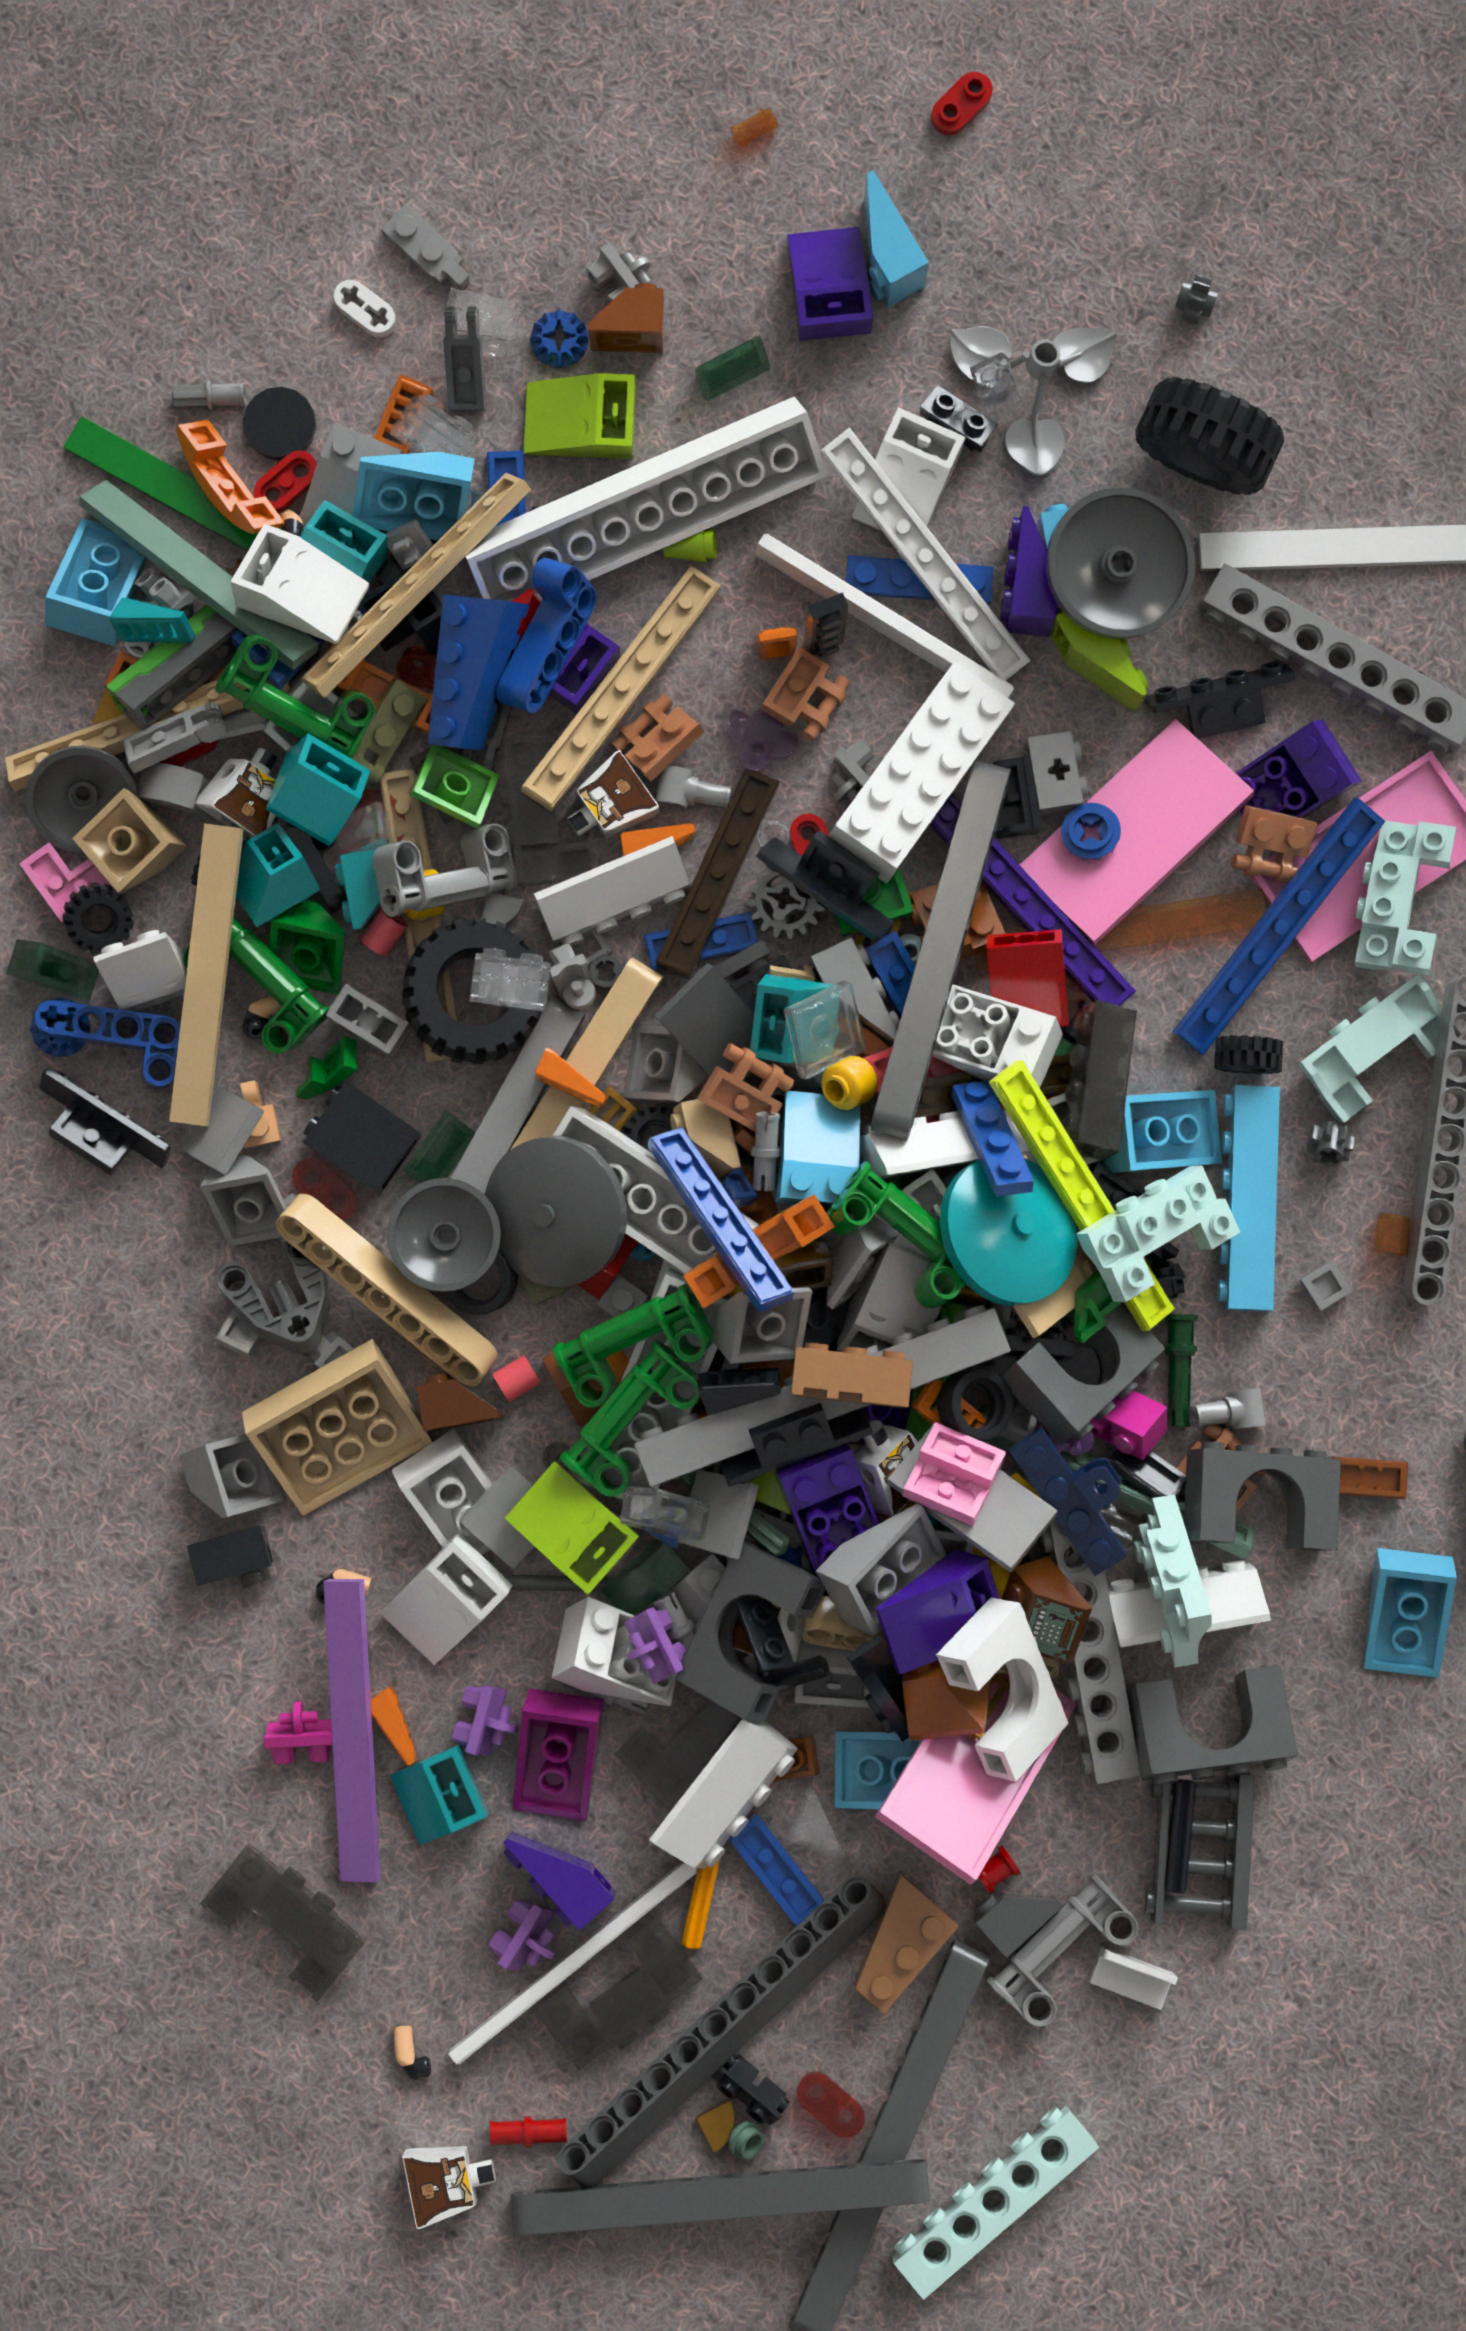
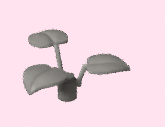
M977 326L967 329H952L949 343L951 355L958 370L967 379L978 384H993L999 379L1001 369L1009 371L1026 362L1028 373L1038 380L1032 421L1028 419L1014 421L1006 431L1004 444L1007 454L1017 465L1032 475L1041 476L1056 466L1063 453L1065 444L1063 430L1055 420L1045 419L1039 421V411L1047 379L1053 375L1056 368L1063 367L1065 375L1074 382L1088 384L1099 380L1106 373L1110 365L1117 334L1099 328L1068 329L1059 333L1053 341L1040 340L1036 342L1031 352L1024 351L1022 356L1009 363L1007 362L1012 354L1011 343L1003 332L995 328Z

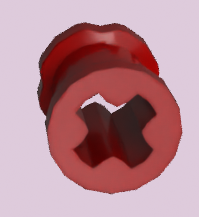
M1001 1845L998 1847V1852L988 1859L978 1878L991 1895L995 1892L994 1887L1012 1875L1017 1877L1021 1872L1004 1846Z

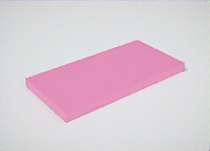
M1175 719L1086 802L1102 804L1116 814L1120 822L1121 834L1113 853L1109 852L1100 861L1097 859L1083 861L1080 857L1070 854L1062 841V826H1060L1020 866L1095 946L1254 797V790ZM1082 825L1085 832L1082 840L1084 841L1092 837L1095 840L1101 841L1097 831L1100 825L1095 826L1093 829Z
M1429 751L1359 798L1385 821L1418 825L1420 821L1456 827L1450 869L1420 864L1415 893L1466 860V800L1432 751ZM1346 807L1317 825L1309 855ZM1380 829L1294 938L1310 963L1361 930L1362 920L1356 919L1359 897L1366 898L1368 885L1362 884L1366 862L1373 863ZM1278 852L1266 860L1276 862ZM1294 856L1292 865L1300 868L1307 858ZM1259 874L1257 877L1251 876L1270 905L1287 885V883L1274 881L1271 876Z
M1001 1674L1009 1680V1675ZM995 1681L990 1689L989 1701L999 1687V1684ZM1055 1689L1062 1703L1065 1716L1069 1720L1076 1708V1703ZM1008 1690L1004 1692L988 1718L985 1732L992 1727L1007 1703L1009 1697ZM1060 1734L1016 1782L986 1774L975 1748V1744L979 1741L977 1738L974 1742L968 1738V1735L923 1739L912 1754L875 1818L971 1885L980 1875Z

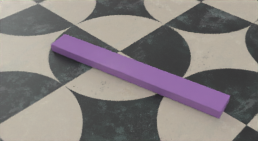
M327 1579L323 1583L340 1881L377 1882L381 1879L364 1579Z

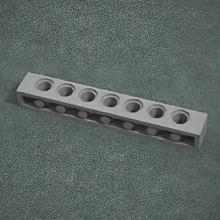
M1226 563L1223 564L1198 608L1204 612L1203 617L1207 621L1217 626H1222L1223 623L1236 630L1235 635L1240 640L1248 644H1254L1255 641L1268 648L1267 653L1272 658L1280 662H1286L1287 659L1300 666L1299 671L1304 676L1312 680H1318L1319 677L1332 684L1331 689L1336 694L1344 698H1350L1352 695L1364 702L1363 707L1365 710L1376 716L1385 714L1396 720V727L1408 734H1415L1417 732L1428 738V745L1437 751L1446 753L1449 750L1454 752L1461 745L1466 736V699ZM1232 602H1245L1250 609V613H1237L1232 606ZM1264 620H1277L1282 630L1280 632L1269 631L1265 626ZM1301 636L1309 638L1313 643V649L1309 651L1301 649L1297 644L1296 638ZM1336 654L1341 656L1345 661V668L1338 669L1333 667L1329 662V655ZM1368 672L1373 674L1377 680V686L1369 687L1365 685L1361 680V673ZM1400 690L1405 692L1409 698V704L1401 705L1394 700L1393 691ZM1432 708L1438 711L1441 716V722L1433 723L1429 721L1425 715V709Z
M1054 1518L1040 1536L1044 1553L1049 1552L1050 1558L1073 1586L1085 1583L1086 1594L1083 1598L1092 1607L1088 1620L1092 1621L1093 1630L1090 1635L1081 1638L1074 1660L1069 1663L1071 1678L1066 1679L1069 1698L1071 1701L1076 1700L1078 1715L1073 1716L1075 1733L1077 1738L1083 1739L1085 1752L1079 1753L1082 1771L1084 1775L1089 1774V1777L1097 1785L1141 1776L1105 1571L1094 1576L1081 1555H1079L1076 1562L1065 1564L1064 1553L1069 1547L1074 1545L1063 1529L1058 1526L1057 1520ZM1090 1658H1099L1100 1665L1098 1670L1090 1675L1084 1674L1083 1669L1086 1661ZM1097 1695H1105V1706L1099 1711H1091L1090 1703L1092 1699ZM1104 1732H1112L1113 1739L1111 1744L1105 1748H1098V1737Z

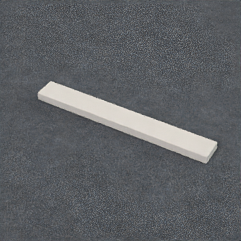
M850 427L821 449L820 452L987 668L1006 681L1028 664L1031 660Z
M1466 525L1200 533L1198 536L1200 572L1220 571L1224 563L1238 571L1466 563Z
M764 533L758 542L756 556L825 599L843 592L848 604L849 614L945 673L956 661L1010 699L1014 687L1007 681L769 534Z
M682 1861L453 2046L448 2053L456 2065H460L695 1875L697 1869Z

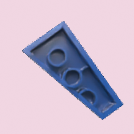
M443 594L428 744L483 750L498 705L495 702L497 684L506 668L511 650H516L520 638L517 631L522 617L527 616L529 604Z

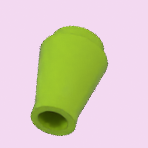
M706 529L663 548L665 559L675 558L708 563L709 559L717 558L718 546L715 529Z

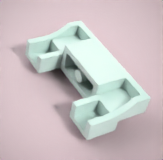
M1386 821L1382 825L1373 863L1366 862L1362 884L1368 885L1366 898L1359 897L1356 919L1362 920L1355 967L1430 975L1436 934L1409 930L1408 928L1420 864L1450 869L1456 827L1420 821L1418 825Z
M1417 974L1381 1002L1375 996L1358 1009L1362 1015L1352 1024L1347 1019L1343 1020L1329 1031L1333 1037L1297 1064L1319 1092V1099L1336 1121L1346 1122L1373 1101L1355 1077L1409 1036L1427 1059L1436 1054L1442 1008L1420 974ZM1454 1025L1455 1035L1459 1037L1462 1034Z
M1202 1165L1189 1166L1168 1180L1160 1179L1148 1184L1144 1188L1146 1193L1139 1197H1128L1116 1204L1117 1210L1076 1234L1083 1251L1100 1272L1113 1302H1127L1155 1285L1143 1257L1185 1231L1191 1229L1200 1250L1214 1249L1240 1233L1226 1199H1217Z
M1175 1494L1152 1498L1153 1514L1147 1515L1148 1523L1139 1525V1540L1133 1542L1136 1560L1138 1564H1144L1148 1577H1150L1154 1600L1159 1599L1162 1606L1166 1630L1160 1631V1640L1164 1654L1171 1653L1175 1668L1197 1664L1199 1643L1205 1632L1212 1626V1614Z

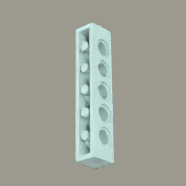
M1067 2106L1061 2110L1054 2107L1047 2112L1039 2121L1042 2125L1041 2128L1032 2135L1026 2132L1018 2137L1010 2146L1013 2150L1011 2154L1002 2161L997 2157L989 2162L981 2171L984 2175L982 2179L974 2186L969 2182L964 2184L952 2196L955 2201L945 2211L941 2208L934 2210L923 2221V2224L926 2226L915 2237L911 2233L905 2235L894 2246L896 2251L892 2256L894 2265L923 2300L1100 2148ZM1047 2140H1058L1061 2143V2149L1057 2155L1046 2157L1041 2154L1042 2145ZM1019 2165H1028L1032 2168V2174L1025 2182H1017L1012 2179V2172ZM990 2190H998L1003 2194L1001 2203L996 2207H987L982 2202L984 2195ZM962 2215L970 2216L974 2220L973 2227L967 2232H958L953 2228L954 2221ZM939 2241L945 2245L944 2252L936 2258L928 2257L924 2253V2248L929 2242Z

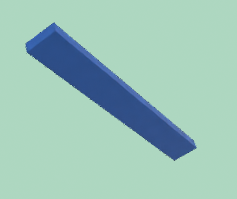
M1353 798L1172 1032L1200 1055H1204L1386 821L1362 800Z

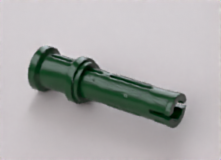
M1168 1314L1164 1318V1320L1168 1321L1167 1344L1164 1345L1166 1348L1164 1351L1165 1355H1169L1167 1426L1191 1427L1192 1356H1195V1352H1197V1346L1194 1345V1322L1198 1321V1315Z

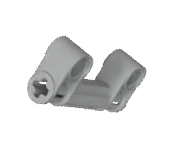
M494 823L480 826L478 829L471 828L465 831L461 838V849L464 854L466 868L424 876L421 853L414 843L400 841L377 848L372 856V866L377 879L380 904L383 911L390 917H396L402 914L403 911L410 909L419 912L449 904L485 898L491 892H512L517 886L518 878L513 864L507 831L503 826ZM505 874L506 878L501 879L500 875ZM396 897V901H391V898Z
M1095 1873L1091 1876L1092 1881L1076 1897L1071 1896L1059 1911L1009 1957L1011 1962L995 1977L990 1976L986 1980L1009 2005H1012L1033 2026L1044 2027L1049 2025L1057 2013L1053 1997L1037 1981L1038 1977L1090 1925L1094 1924L1115 1945H1128L1138 1935L1139 1927L1135 1917ZM1120 1916L1126 1917L1130 1921L1128 1933L1121 1937L1112 1935L1110 1932L1112 1920ZM1039 1997L1046 1999L1049 2002V2010L1044 2016L1034 2017L1028 2012V2006L1033 1999Z

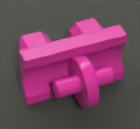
M294 1701L292 1713H280L279 1722L267 1724V1733L264 1735V1748H270L274 1764L294 1762L295 1747L308 1746L309 1761L327 1762L330 1758L331 1746L333 1745L331 1719L318 1720V1711L304 1712L302 1701Z

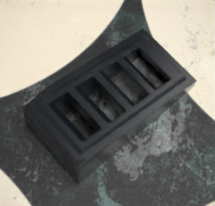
M778 1368L698 1374V1390L707 1414L712 1415L779 1395L781 1393L780 1373Z

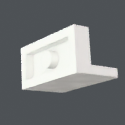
M1101 1946L1089 1983L1162 2010L1170 1985H1176L1178 1977L1173 1972Z

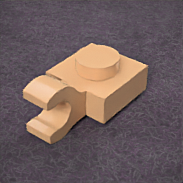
M255 1080L240 1083L244 1100L264 1110L244 1148L282 1141L274 1104L262 1105L258 1082Z

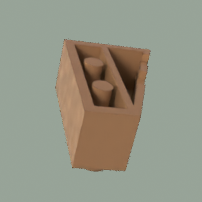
M806 1343L805 1348L796 1347L791 1392L793 1397L898 1408L909 1407L913 1361L905 1360L906 1353L883 1351L882 1357L869 1356L867 1355V1349L857 1347H844V1352L828 1351L829 1345Z
M900 1871L897 1874L885 1904L884 1912L880 1917L854 1981L855 1989L883 2014L890 2009L959 1927L954 1918Z

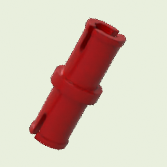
M524 2116V2120L490 2121V2146L524 2144L525 2148H532V2144L567 2143L566 2118L532 2120V2116Z

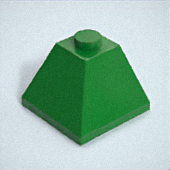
M311 901L298 903L272 918L269 948L310 989L339 995L346 931L319 903Z

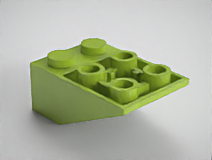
M595 373L527 382L524 455L633 460L636 403L635 375Z
M1064 612L1056 615L1050 635L1065 664L1133 712L1139 710L1148 694L1146 689L1149 688V685L1140 668L1135 670L1129 659L1131 650L1125 639H1109L1097 636L1076 625Z
M556 1461L550 1465L505 1517L516 1530L588 1595L640 1537L638 1533Z

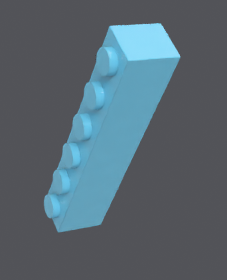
M1234 1085L1230 1089V1094H1224L1223 1116L1229 1117V1131H1223L1222 1153H1228V1168H1222L1220 1185L1221 1190H1227V1203L1240 1233L1220 1244L1218 1249V1262L1221 1265H1225L1224 1279H1219L1217 1285L1218 1302H1223V1310L1273 1311L1280 1087Z

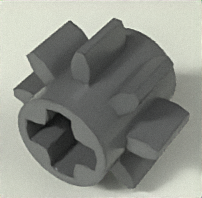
M1196 274L1193 283L1183 281L1175 305L1176 308L1183 309L1181 319L1198 324L1200 316L1210 318L1218 295V291L1210 289L1212 279Z
M1324 1121L1320 1126H1313L1312 1135L1308 1137L1307 1151L1315 1152L1314 1160L1324 1166H1337L1343 1160L1349 1161L1350 1152L1354 1150L1355 1136L1347 1135L1348 1126L1339 1121Z

